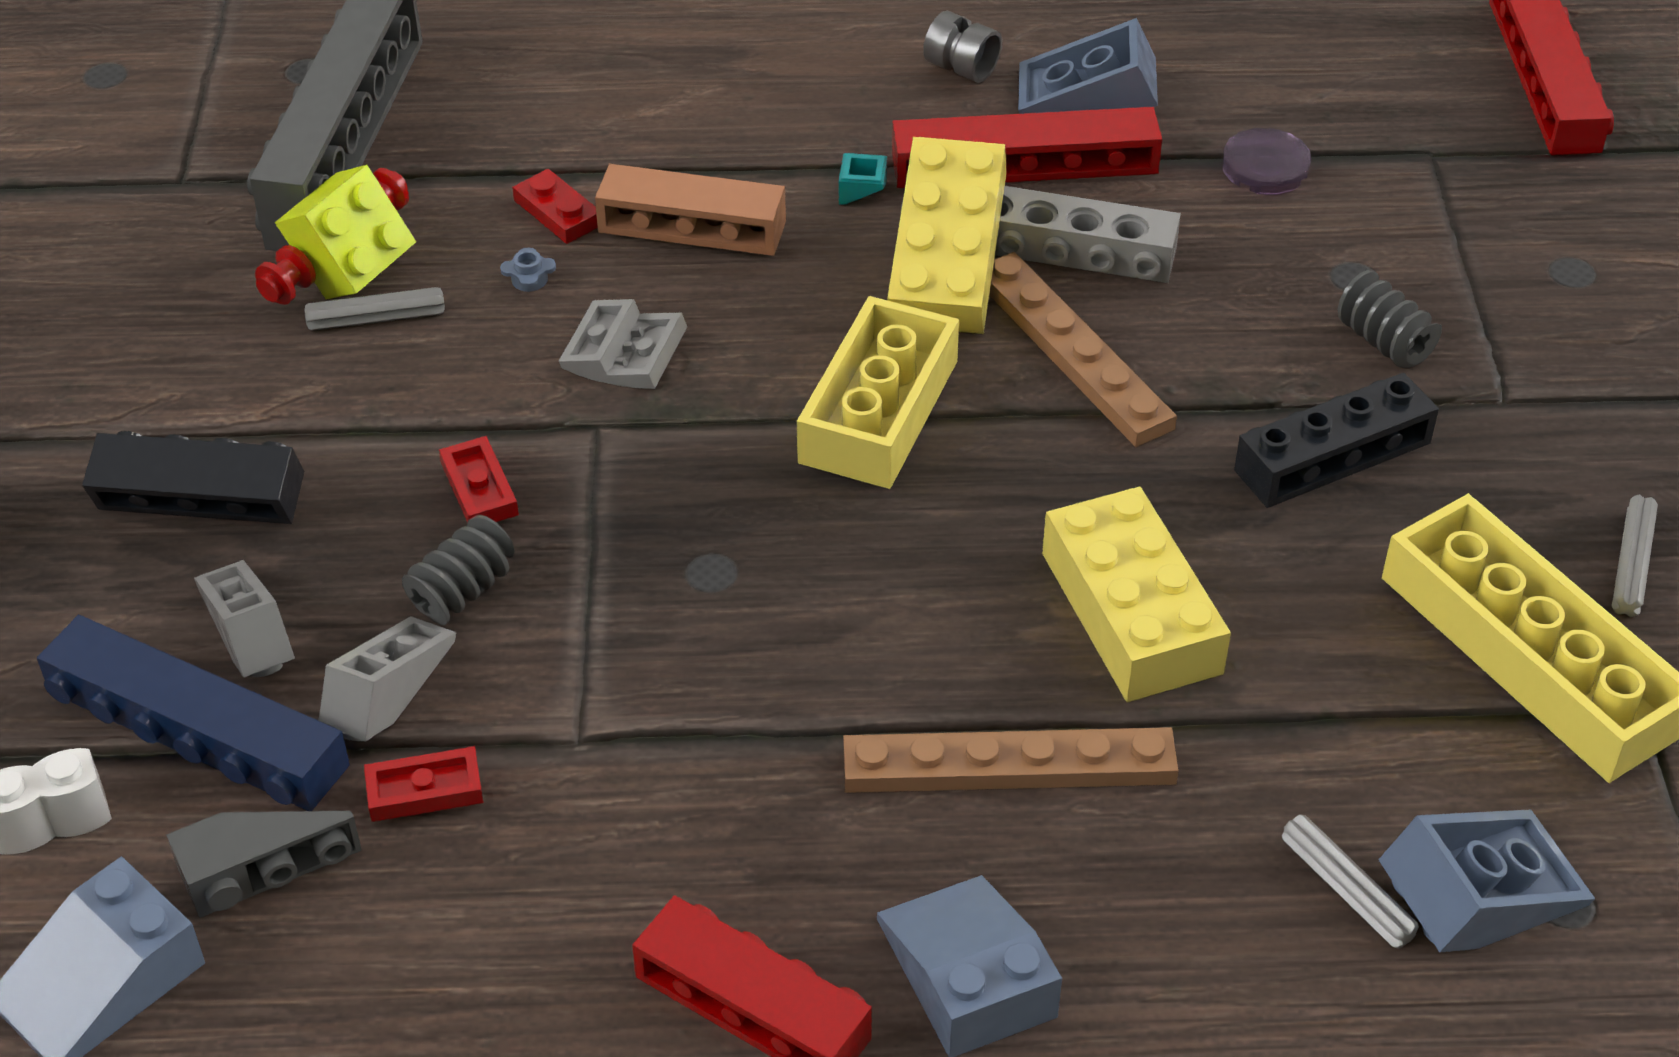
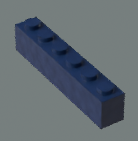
M78 614L37 656V661L45 680L44 687L57 701L63 704L72 702L89 710L97 719L104 723L110 724L115 722L133 730L139 738L148 743L159 742L170 747L191 763H205L220 770L228 779L237 784H244L246 782L266 791L272 799L283 805L292 803L307 811H313L350 766L341 730Z

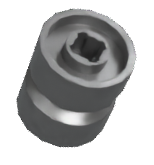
M947 10L941 12L930 25L923 45V55L926 61L946 70H950L953 67L958 75L980 83L984 82L995 69L1000 58L1003 39L1000 32L980 23L972 24L969 19Z

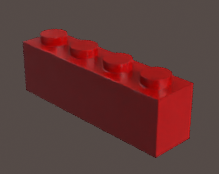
M674 895L632 944L637 979L771 1057H859L872 1039V1006L868 1005L861 995L847 987L838 988L817 976L814 970L806 963L798 959L789 960L769 949L755 934L747 931L739 932L720 921L710 909L703 905H692Z

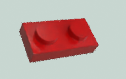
M546 169L512 187L514 201L566 244L598 228L596 207L550 169Z
M487 436L439 449L441 465L467 523L477 515L487 516L495 522L519 515L517 500Z
M475 746L364 765L371 822L484 803Z

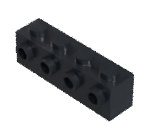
M1403 372L1385 380L1375 381L1369 386L1343 396H1336L1325 403L1304 411L1294 412L1286 418L1262 427H1255L1239 435L1234 471L1265 507L1269 508L1431 444L1439 408Z
M120 431L117 434L97 433L82 487L98 510L292 524L305 471L293 448L279 442L267 441L259 445L238 443L228 438L203 441L191 440L176 434H170L162 438L142 436L131 431Z

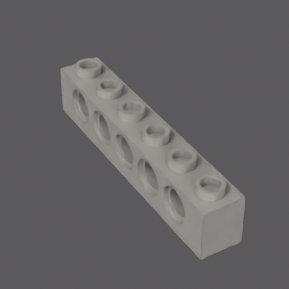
M1005 186L995 256H1004L1015 252L1022 260L1168 283L1177 249L1181 213Z

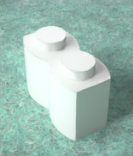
M75 748L63 750L41 759L33 766L20 765L0 769V854L11 855L28 852L48 843L55 836L72 837L86 834L100 828L112 819L105 791L90 749Z

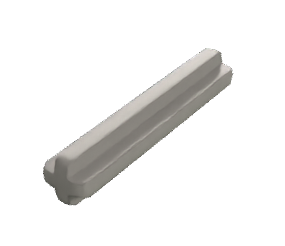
M431 287L312 302L305 305L304 312L308 329L315 331L441 315L444 313L445 304L441 288Z
M1640 494L1633 496L1627 507L1612 608L1618 615L1626 614L1629 617H1635L1640 614L1641 606L1644 602L1658 508L1654 498H1644Z
M1300 814L1284 826L1283 840L1392 947L1400 949L1414 939L1419 927L1418 923L1306 815Z

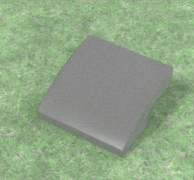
M634 299L593 300L559 359V363L562 369L591 380L622 387L655 389L687 329V324L682 312L640 314Z

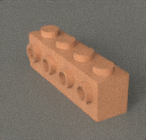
M609 164L595 196L598 233L774 256L786 223L785 186Z

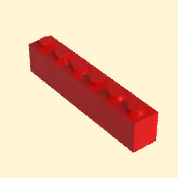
M1489 0L1550 155L1602 153L1607 135H1611L1613 132L1614 115L1611 109H1607L1604 102L1601 84L1596 82L1593 77L1589 57L1583 54L1580 47L1579 34L1572 29L1567 7H1563L1560 0Z
M1154 107L893 120L892 158L897 188H905L913 137L1005 144V182L1159 174L1162 136Z

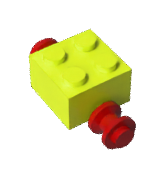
M368 165L340 171L331 176L274 222L289 245H284L276 252V265L271 262H263L256 268V287L259 293L266 300L281 305H287L294 300L296 296L295 285L307 288L315 283L325 299L358 293L416 243V240L397 212V210L402 209L409 202L408 186L404 178L397 172L386 168H379L372 173Z

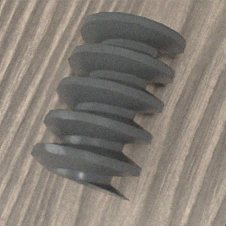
M1374 270L1363 271L1353 278L1339 300L1337 310L1338 317L1342 323L1351 327L1357 335L1364 337L1371 346L1377 347L1382 355L1389 357L1396 366L1401 368L1414 367L1423 362L1433 352L1442 334V325L1438 323L1431 324L1432 317L1426 310L1418 311L1416 302L1405 300L1403 292L1392 290L1390 282L1379 280V275Z
M477 515L468 521L467 526L457 529L452 538L442 541L437 550L427 553L422 563L419 562L412 565L407 575L404 574L402 577V587L420 612L425 614L434 623L441 626L446 625L450 621L448 610L454 613L462 612L465 608L464 598L469 601L476 600L480 595L479 587L484 589L491 588L495 582L494 575L503 577L508 574L510 568L506 557L511 558L514 556L513 541L495 521L487 516Z

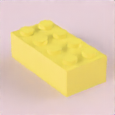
M913 137L887 301L959 319V332L984 334L1006 180L1005 144Z
M868 296L797 420L798 464L891 489L957 363L959 319Z
M1141 486L1046 512L1042 554L1126 702L1224 674L1231 632Z

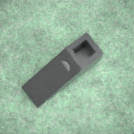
M351 811L221 812L166 834L177 869L199 918L216 911L229 909L244 899L271 888L282 887L297 877L326 865L337 864L348 856L362 851L355 819Z

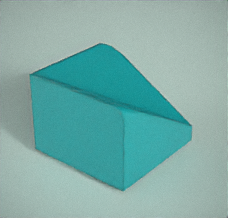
M843 153L839 176V205L851 203L884 189L887 182V156Z

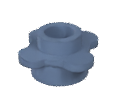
M523 248L515 254L511 261L503 262L500 269L503 276H511L512 285L516 289L530 292L539 290L546 285L548 274L555 271L556 263L552 258L540 256L534 248Z

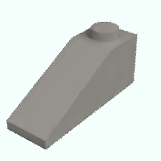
M244 560L194 577L199 592L230 657L243 678L250 675L253 677H263L273 674L282 668V663L295 659L275 599Z
M410 616L326 665L319 721L341 730L343 738L352 741L366 742L395 723L454 644L456 632Z

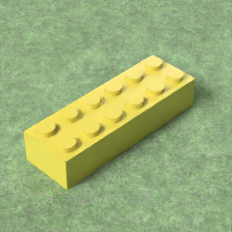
M1469 493L1391 536L1382 579L1608 783H1611L1679 740V672Z

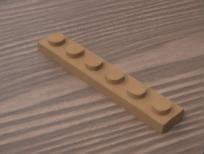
M1015 252L994 259L989 296L1135 447L1175 430L1177 415Z
M1172 727L843 735L845 793L1176 785L1179 772Z

